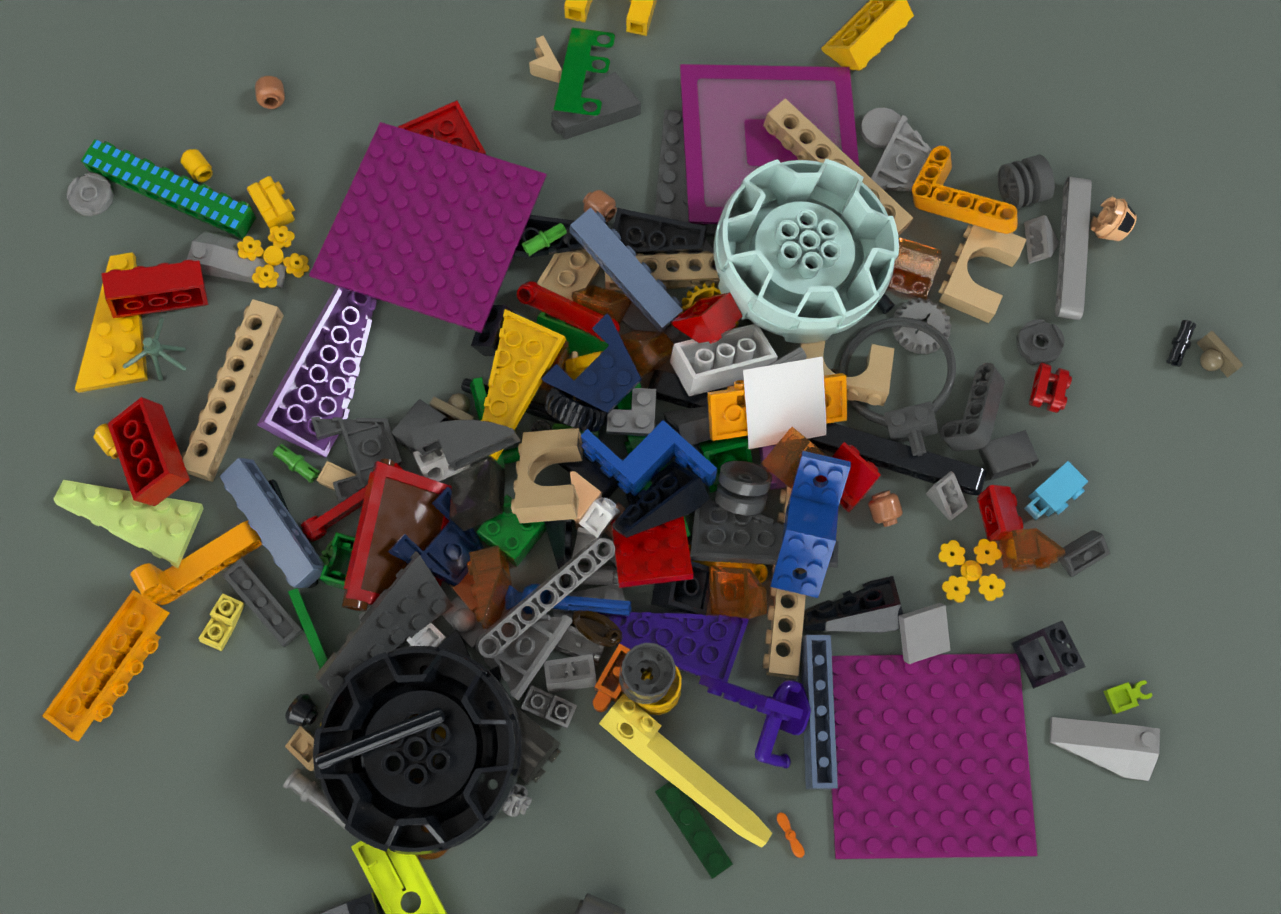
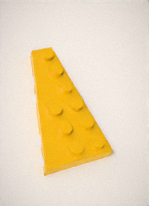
M133 252L110 256L106 272L113 269L122 271L137 267L136 256ZM103 284L75 386V391L78 393L148 381L146 356L128 368H123L126 362L144 350L142 315L113 318L105 299Z
M505 309L503 326L500 328V340L498 349L495 351L488 383L489 390L487 397H485V409L481 421L500 424L515 430L543 381L542 378L548 373L564 345L566 338L557 332ZM503 449L489 455V457L498 460Z

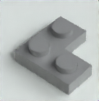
M634 388L632 391V409H613L607 415V434L648 436L654 430L656 389Z

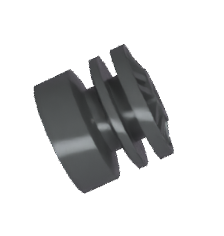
M1040 154L1022 159L1021 162L1014 161L1001 165L998 170L1000 195L1005 203L1012 204L1017 209L1028 206L1030 203L1035 204L1049 200L1054 194L1055 184L1052 169L1046 158Z
M643 643L633 647L627 652L619 671V683L623 693L628 699L638 704L658 702L667 694L675 678L676 666L673 657L665 648L658 644ZM649 672L651 674L649 679L642 680V674Z

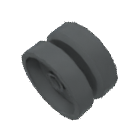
M730 461L724 463L719 474L720 483L716 489V503L723 509L736 514L756 515L762 513L767 505V492L770 491L772 482L771 473L764 467L751 462Z

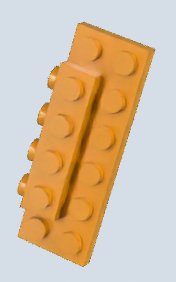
M843 373L825 375L826 424L847 421L846 375ZM744 380L735 381L734 386H727V390L707 392L709 432L712 441L748 436Z
M133 589L42 716L68 737L79 742L93 720L101 722L112 714L115 701L118 697L126 694L128 683L132 677L138 675L143 670L144 660L149 654L157 650L158 641L161 637L156 632L170 613L156 603L144 598L141 593Z

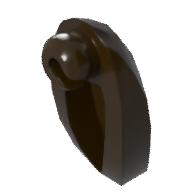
M579 610L573 613V624L591 642L605 647H612L622 641L621 630L606 616L587 610Z

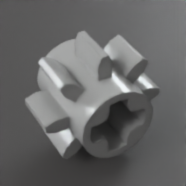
M515 785L510 798L502 809L505 814L512 817L518 816L520 813L525 815L532 798L527 797L528 791L524 786Z

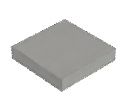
M937 603L899 615L904 662L911 664L951 651L946 605Z

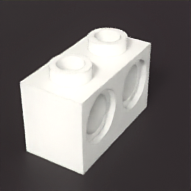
M442 448L425 456L419 451L413 452L421 475L438 482L471 468L469 464L454 471L448 464Z

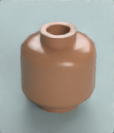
M264 76L257 80L255 92L259 105L267 109L280 107L285 100L284 86L281 80L273 76Z
M602 190L589 192L583 200L584 213L592 208L595 213L597 211L600 212L606 222L612 220L616 214L617 208L614 198Z
M890 490L872 495V500L868 503L873 521L878 524L883 523L884 527L898 523L897 518L903 514L898 496L895 493H890Z

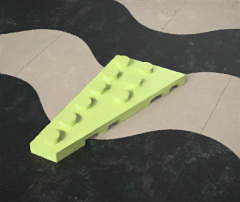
M68 480L62 481L54 497L56 505L77 516H83L91 520V523L96 526L108 529L110 533L138 548H144L152 552L153 556L169 561L176 568H179L204 509L201 503L166 498L158 505L151 506L134 501L131 491Z

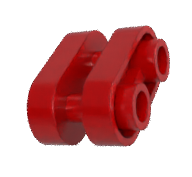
M1040 363L1034 377L1029 405L1040 408L1042 403L1045 402L1047 403V411L1058 413L1059 410H1063L1067 403L1065 392L1070 387L1072 376H1069V370L1058 368L1054 374L1051 373V365ZM1048 382H1052L1050 394L1046 393Z

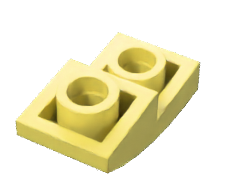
M222 593L210 612L211 619L198 638L199 641L222 651L240 618L245 605L244 602Z

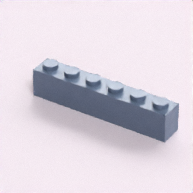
M592 208L588 209L570 224L569 232L661 333L682 313L680 301L674 296L671 297L666 292L667 288L659 279L655 280L651 275L650 268L644 262L640 263L638 261L635 251L629 245L625 246L620 241L619 233L613 228L610 229L605 224L606 220L603 215L598 211L595 213Z
M238 458L219 476L224 483V488L232 494L236 500V506L244 512L249 520L250 527L258 533L262 545L270 551L274 557V563L286 575L287 582L294 588H308L320 577L325 564L254 460Z
M805 635L802 638L800 653L801 680L811 708V714L804 731L806 789L838 788L831 635Z

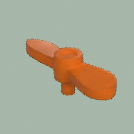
M782 812L778 813L776 820L785 832V838L789 840L793 854L798 858H802L805 852L804 848L796 839V833L791 829L788 817Z

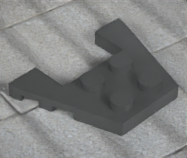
M311 418L317 440L338 434L343 435L356 476L333 482L339 504L367 486L369 475L373 471L375 462H380V459H389L401 465L402 460L387 419Z

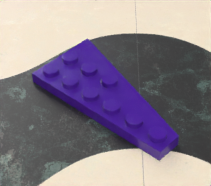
M630 612V616L599 613L612 620L622 632L620 644L630 650L636 645L643 643L658 644L671 654L678 669L699 677L704 674L725 682L729 679L750 616L734 617L727 615L711 616Z

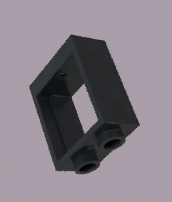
M1063 620L1011 643L1033 689L1086 667ZM1044 637L1060 671L1054 673L1038 638Z

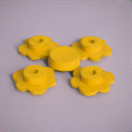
M273 226L270 228L268 240L273 242V246L267 247L265 251L261 247V242L254 240L250 236L244 237L243 242L237 243L240 258H248L250 261H254L256 257L263 255L264 261L269 264L264 267H256V273L252 275V281L259 284V287L262 289L266 287L275 288L277 286L279 274L274 272L273 266L279 265L282 262L286 267V272L288 274L293 273L297 278L302 277L304 272L309 271V265H307L308 258L305 255L299 256L297 253H292L291 257L284 258L281 249L283 247H290L291 241L295 238L294 233L288 231L286 226H281L280 228Z
M981 539L978 542V546L973 550L977 555L976 561L968 560L966 562L963 556L965 549L960 547L956 540H951L948 544L944 543L941 545V552L938 555L941 562H946L948 567L962 565L960 570L962 577L950 576L948 581L942 584V590L946 593L948 600L954 599L957 603L963 602L966 598L965 595L970 593L967 581H976L978 579L980 584L978 591L980 594H984L987 601H994L996 597L1001 598L1003 596L1004 580L997 579L995 574L981 577L982 568L980 564L987 563L991 566L995 563V560L1000 559L1002 556L1001 551L997 549L996 542Z

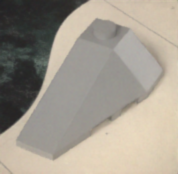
M204 231L192 241L187 260H199L204 275L254 283L252 275L256 273V267L269 265L264 261L263 255L256 257L254 261H250L248 258H240L237 243L241 241L227 234ZM281 263L273 266L274 272L279 274L277 288L283 287L287 273L286 267Z
M1051 717L1049 742L1068 752L1079 755L1099 767H1104L1122 778L1149 781L1159 756L1160 729Z

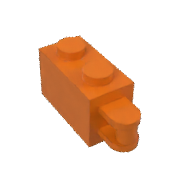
M620 643L594 686L597 694L593 699V706L597 712L606 711L611 701L617 702L623 693L619 683V671L630 649Z

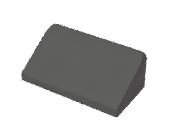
M1092 530L1056 551L1055 554L1069 576L1073 577L1108 556L1110 552L1103 534Z

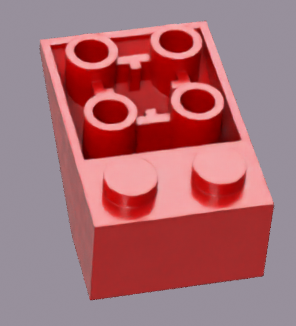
M844 442L832 458L851 462V468L839 503L850 513L868 494L881 474L872 462H866L860 456V452L854 446L847 445ZM818 475L815 480L818 482H825L827 478L825 476Z

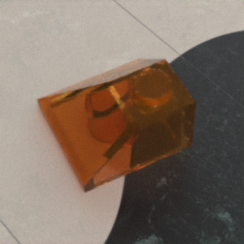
M709 566L711 614L747 619L767 614L766 589L751 569Z

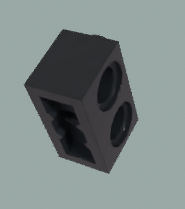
M493 305L482 333L475 332L471 346L484 356H495L500 340V328H502L504 321V310L515 313L507 305Z

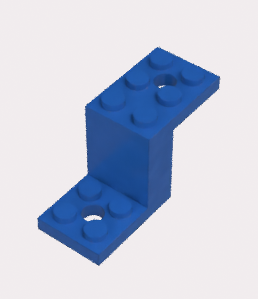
M664 420L623 461L588 429L581 435V446L585 450L583 454L591 462L596 460L601 465L600 469L609 478L613 476L618 480L619 483L617 485L626 494L631 492L636 496L674 456L676 457L674 460L677 464L684 468L687 467L691 472L701 477L703 484H706L708 487L716 481L717 468Z
M802 451L786 508L782 544L770 587L815 598L819 597L836 543L838 507L851 468L850 461ZM822 475L827 480L825 482H818L814 478ZM796 568H802L806 570V572L799 574L796 573L794 570Z

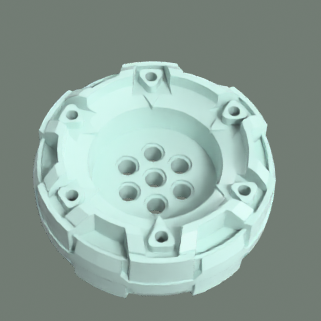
M777 159L757 168L744 178L741 186L730 196L722 211L713 242L715 266L720 279L718 288L721 294L731 293L743 316L740 318L741 320L749 319L764 330L783 336L785 342L815 343L826 341L832 334L849 329L861 321L875 307L885 293L892 278L894 261L899 255V239L894 217L888 216L877 196L862 182L863 176L849 167L829 159H825L824 163L809 160H794L780 163ZM801 221L806 222L808 225L802 224ZM822 231L827 232L829 236L824 235ZM782 232L788 233L790 237L785 236ZM803 242L810 244L811 247H807ZM825 252L829 253L832 257L826 256ZM784 253L790 254L793 258L786 257ZM806 264L812 265L814 269L808 268Z

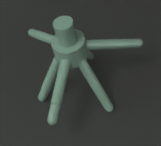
M160 318L154 337H146L143 340L144 350L126 362L123 368H128L148 354L152 357L158 380L162 381L163 376L157 357L162 356L176 367L186 371L187 368L163 351L184 352L186 348L164 345L158 341L164 319Z

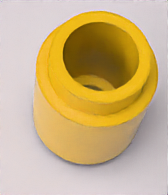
M189 149L182 154L180 163L194 180L202 183L212 177V167L199 150Z
M107 423L98 426L95 429L94 440L107 456H111L112 459L119 458Z

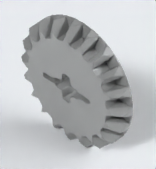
M920 297L913 300L911 298L909 301L903 302L893 315V318L907 317L921 321L928 318L926 323L939 330L947 340L951 334L950 316H947L945 313V308L942 309L938 303H934L930 299L925 300ZM892 327L894 337L898 343L910 352L929 354L941 348L931 336L920 330L915 334L917 329Z

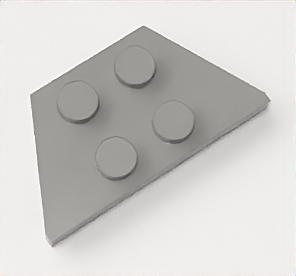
M904 115L901 116L871 176V179L884 191L912 192V186L932 151L928 144L923 142L918 131H914L907 123L908 118Z
M521 614L524 620L532 616L531 614ZM543 615L504 650L493 657L496 664L500 667L503 679L511 690V696L515 699H520L573 620L569 616L551 617L550 615ZM513 626L505 636H509L513 632Z

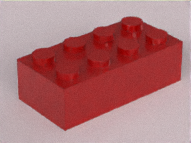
M184 260L181 263L175 264L161 263L152 267L137 266L133 269L122 271L113 269L106 273H101L105 299L113 318L208 305L205 282L199 260Z
M141 397L107 424L134 501L156 506L190 480L161 404Z

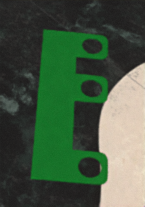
M572 27L554 105L555 111L592 116L600 114L602 102L598 99L581 97L586 71L608 72L610 60L605 57L590 56L591 46L611 48L615 40L613 33ZM607 35L611 40L607 44H601L597 41V37ZM602 60L606 66L603 69H595L592 67V62ZM586 102H594L597 105V109L593 112H588L584 110L583 105Z

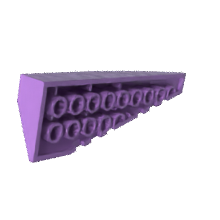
M336 286L257 424L259 427L324 458L327 457L338 435L317 440L311 418H348L350 409H347L350 399H353L354 386L359 375V366L364 355L372 323L373 310H375L377 303L376 298Z

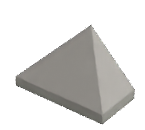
M1043 215L1025 221L1028 263L1031 264L1050 258L1059 245V241L1047 216Z
M952 471L935 483L926 493L930 500L950 521L968 507L955 474Z

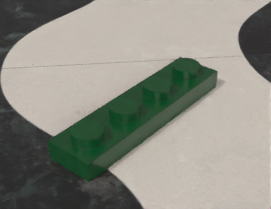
M671 782L655 791L711 879L733 865L688 795Z

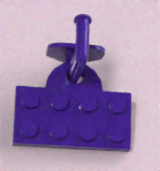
M702 674L699 684L708 687V693L720 697L724 693V699L736 703L739 702L740 705L751 709L756 707V711L767 714L755 750V758L762 763L789 768L791 764L789 755L785 753L781 755L772 754V750L779 729L793 735H800L806 729L811 708L803 684L793 680L784 681L774 692L773 697Z

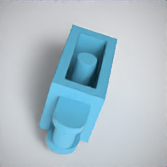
M1067 461L1028 496L1032 501L1024 509L1035 521L1044 513L1048 517L1054 512L1059 515L1069 506L1066 501L1071 497L1074 500L1077 499L1085 491L1082 487L1089 481ZM1034 504H1036L1041 509V511H1039Z

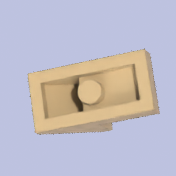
M544 35L536 38L537 48L534 51L537 59L529 63L531 75L560 83L562 69Z
M300 726L285 747L308 770L314 771V736L307 729Z

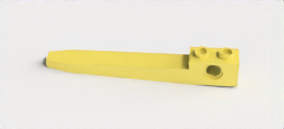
M623 693L599 724L637 757L730 829L762 848L772 835L768 827L753 811L661 735L658 730L662 725Z

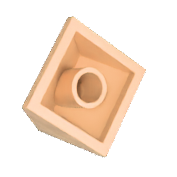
M572 471L570 472L571 484H574L579 498L578 516L575 519L577 530L578 527L582 528L579 522L592 503L601 498L602 494L601 491L582 476Z

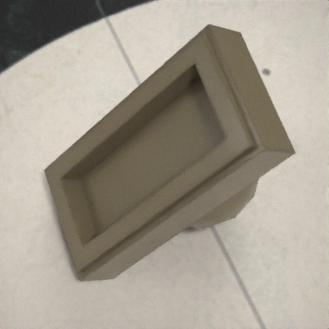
M1213 331L1197 342L1204 351L1200 357V364L1206 371L1220 369L1228 378L1243 366L1241 361Z
M453 394L449 398L448 403L436 397H433L430 402L431 407L451 421L476 420L474 416L467 413L471 404L465 394Z

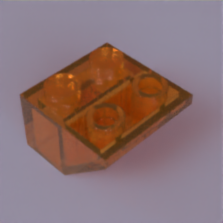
M899 237V255L894 261L893 275L887 288L926 300L941 261L942 250Z
M633 330L620 336L641 376L662 367L671 358L674 343L664 332Z
M1037 528L1012 530L999 540L1004 569L1012 568V571H1023L1027 569V566H1036V569L1051 567L1050 564L1057 563L1058 559L1066 554L1064 548Z

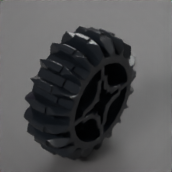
M556 387L551 388L545 399L544 408L548 414L552 415L554 419H558L561 423H565L575 429L579 428L582 431L588 429L590 432H597L601 430L602 425H604L608 413Z

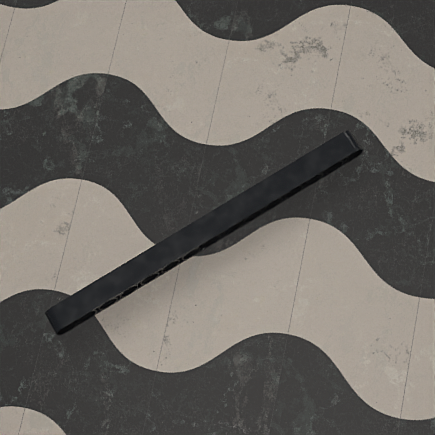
M654 370L648 389H656V399L685 408L708 406L707 392L688 396L676 374ZM720 388V389H716V390H712V391H708V392L720 391V390H725V389ZM836 423L826 424V435L796 441L800 443L812 442L813 447L835 453L845 442L847 445L854 446L866 462L870 461L875 466L933 484L952 471L962 493L979 496L982 493L987 471L983 468L928 451L922 454V456H913L911 447Z

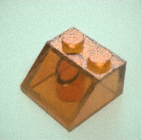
M791 427L761 464L792 490L802 451L826 455L800 432Z

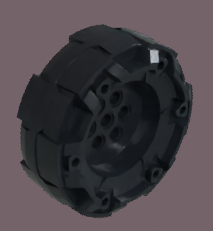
M409 646L381 653L360 664L344 678L345 682L337 689L324 712L321 727L316 729L313 746L315 777L320 778L326 799L336 816L342 823L346 824L344 828L354 837L374 848L405 855H422L444 851L464 843L485 829L495 819L510 798L518 781L523 754L522 729L518 719V712L510 695L497 678L472 658L453 650L434 646ZM428 666L427 669L422 673L423 667ZM491 701L496 704V708L493 711L488 709V704ZM437 707H440L444 713L445 720L443 722L400 738L396 744L390 742L324 769L318 768L315 756L317 754L402 722L417 714L425 713ZM440 726L446 731V737L441 742L435 738V731ZM417 741L421 742L424 747L423 753L420 756H416L412 751L413 744ZM440 753L447 759L446 766L442 769L438 768L435 764V758ZM393 756H397L401 761V766L397 771L393 770L390 766V760ZM417 768L421 769L424 773V779L421 783L415 782L412 776ZM492 779L498 783L496 789H492L489 785Z

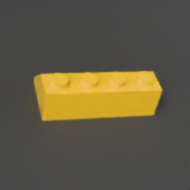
M869 0L821 49L842 67H850V70L856 71L862 70L874 56L881 52V49L888 42L894 39V36L901 29L907 26L908 21L914 14L907 0Z

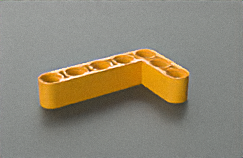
M937 146L931 151L912 186L913 201L916 208L1004 234L1012 233L1017 229L1018 216L1017 208L1014 205L943 186L952 169L950 150L946 146Z
M249 520L182 559L179 568L171 566L162 571L156 566L147 563L135 568L130 573V576L144 598L161 606L166 605L262 545L261 538L250 527Z

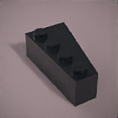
M617 208L613 229L621 237L620 241L625 246L629 245L635 253L641 254L703 252L707 235V227L703 225Z

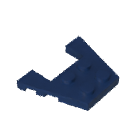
M606 314L592 329L609 346L575 380H572L557 364L542 380L609 414L642 379L611 317Z
M447 487L432 504L449 522L422 551L404 534L388 552L410 563L412 560L410 557L417 551L434 577L455 587L463 580L486 550L473 527L468 525L463 517L461 506L455 503L452 497V490Z

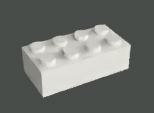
M756 324L731 329L721 334L722 338L712 344L709 342L698 343L693 339L675 343L670 363L688 396L734 385L735 381L744 380L743 370L768 366L776 361L778 356L761 328Z

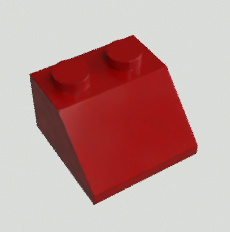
M729 292L699 299L671 323L675 328L696 342H709L712 344L722 338L721 334L733 329L736 326V322L743 316Z
M988 486L977 497L988 541L995 542L1016 538L1023 533V521L1017 514L1015 494L1011 492V488L1008 486Z

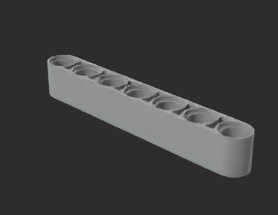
M1070 176L1067 177L1063 189L1055 316L1080 320L1084 312L1092 181L1090 179Z
M599 538L590 542L482 633L475 643L477 652L487 658H493L611 559L615 553L613 542L606 538ZM601 542L607 547V551L603 556L597 553V546ZM582 558H585L588 562V568L584 572H581L578 568V562ZM563 574L568 575L570 578L569 585L565 588L559 584V579ZM544 590H548L551 594V599L546 604H543L540 600V594ZM525 606H529L532 609V616L527 620L521 617V610ZM510 622L513 626V632L509 636H504L501 628L505 623ZM486 639H492L494 642V647L490 652L482 650V643Z

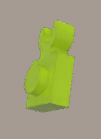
M1147 681L1136 682L1132 688L1129 682L1103 691L1112 713L1117 714L1139 706L1137 699L1146 700L1153 696L1152 693L1144 695L1140 691V687L1147 684Z

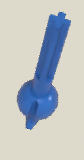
M530 584L522 592L509 585L505 596L506 610L512 609L541 584ZM544 590L540 594L541 602L546 604L551 599V594L548 590ZM566 596L552 609L569 611L587 610L603 614L630 616L631 601ZM525 606L522 609L526 614L532 615V609L529 606Z

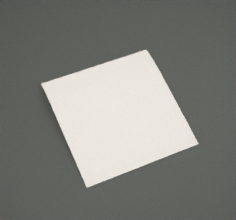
M823 356L743 370L748 449L826 435Z

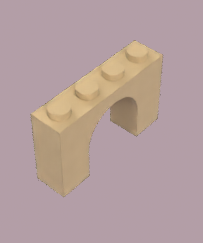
M968 224L963 234L966 240L964 244H959L955 252V256H958L956 263L951 262L946 273L950 277L948 281H943L938 293L942 294L939 302L989 323L994 317L1003 295L976 284L968 273L967 263L976 257H989L1013 267L1027 239L1013 233L1004 234Z
M825 341L800 343V347L806 353V359L822 357ZM871 345L865 371L858 376L846 377L847 400L884 406L889 394L895 348ZM823 358L824 376L835 374L826 366Z
M579 428L523 432L522 442L518 445L520 461L516 462L518 477L517 480H514L515 499L511 501L512 513L516 514L519 523L577 519L579 498L574 484L540 486L534 483V480L538 473L549 465L582 461L583 448L581 446L582 440Z

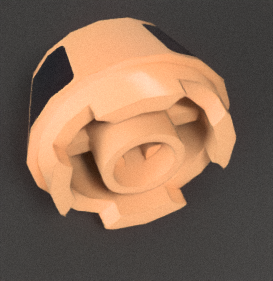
M1110 197L1100 205L1103 209L1098 217L1093 216L1090 229L1100 239L1121 241L1132 231L1137 215L1125 199Z

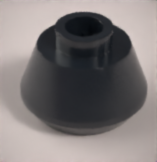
M309 694L298 695L286 711L285 718L287 723L301 727L307 724L311 725L318 716L316 711L317 705Z

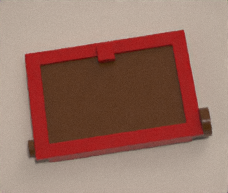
M380 459V462H375L373 471L369 475L343 588L345 589L342 607L366 612L368 605L372 606L384 589H389L397 579L396 574L401 568L404 570L409 564L391 555L388 552L391 547L406 534L423 551L449 522L432 502L445 488L449 487L453 492L452 497L458 505L461 489L394 467L395 462L389 459ZM435 577L441 587L442 580Z

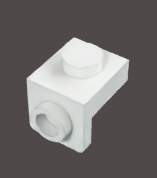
M430 623L412 638L409 636L406 641L410 646L438 647L446 637Z

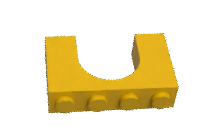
M566 0L564 4L565 18L586 22L593 0ZM629 0L631 5L626 19V32L647 36L657 0Z

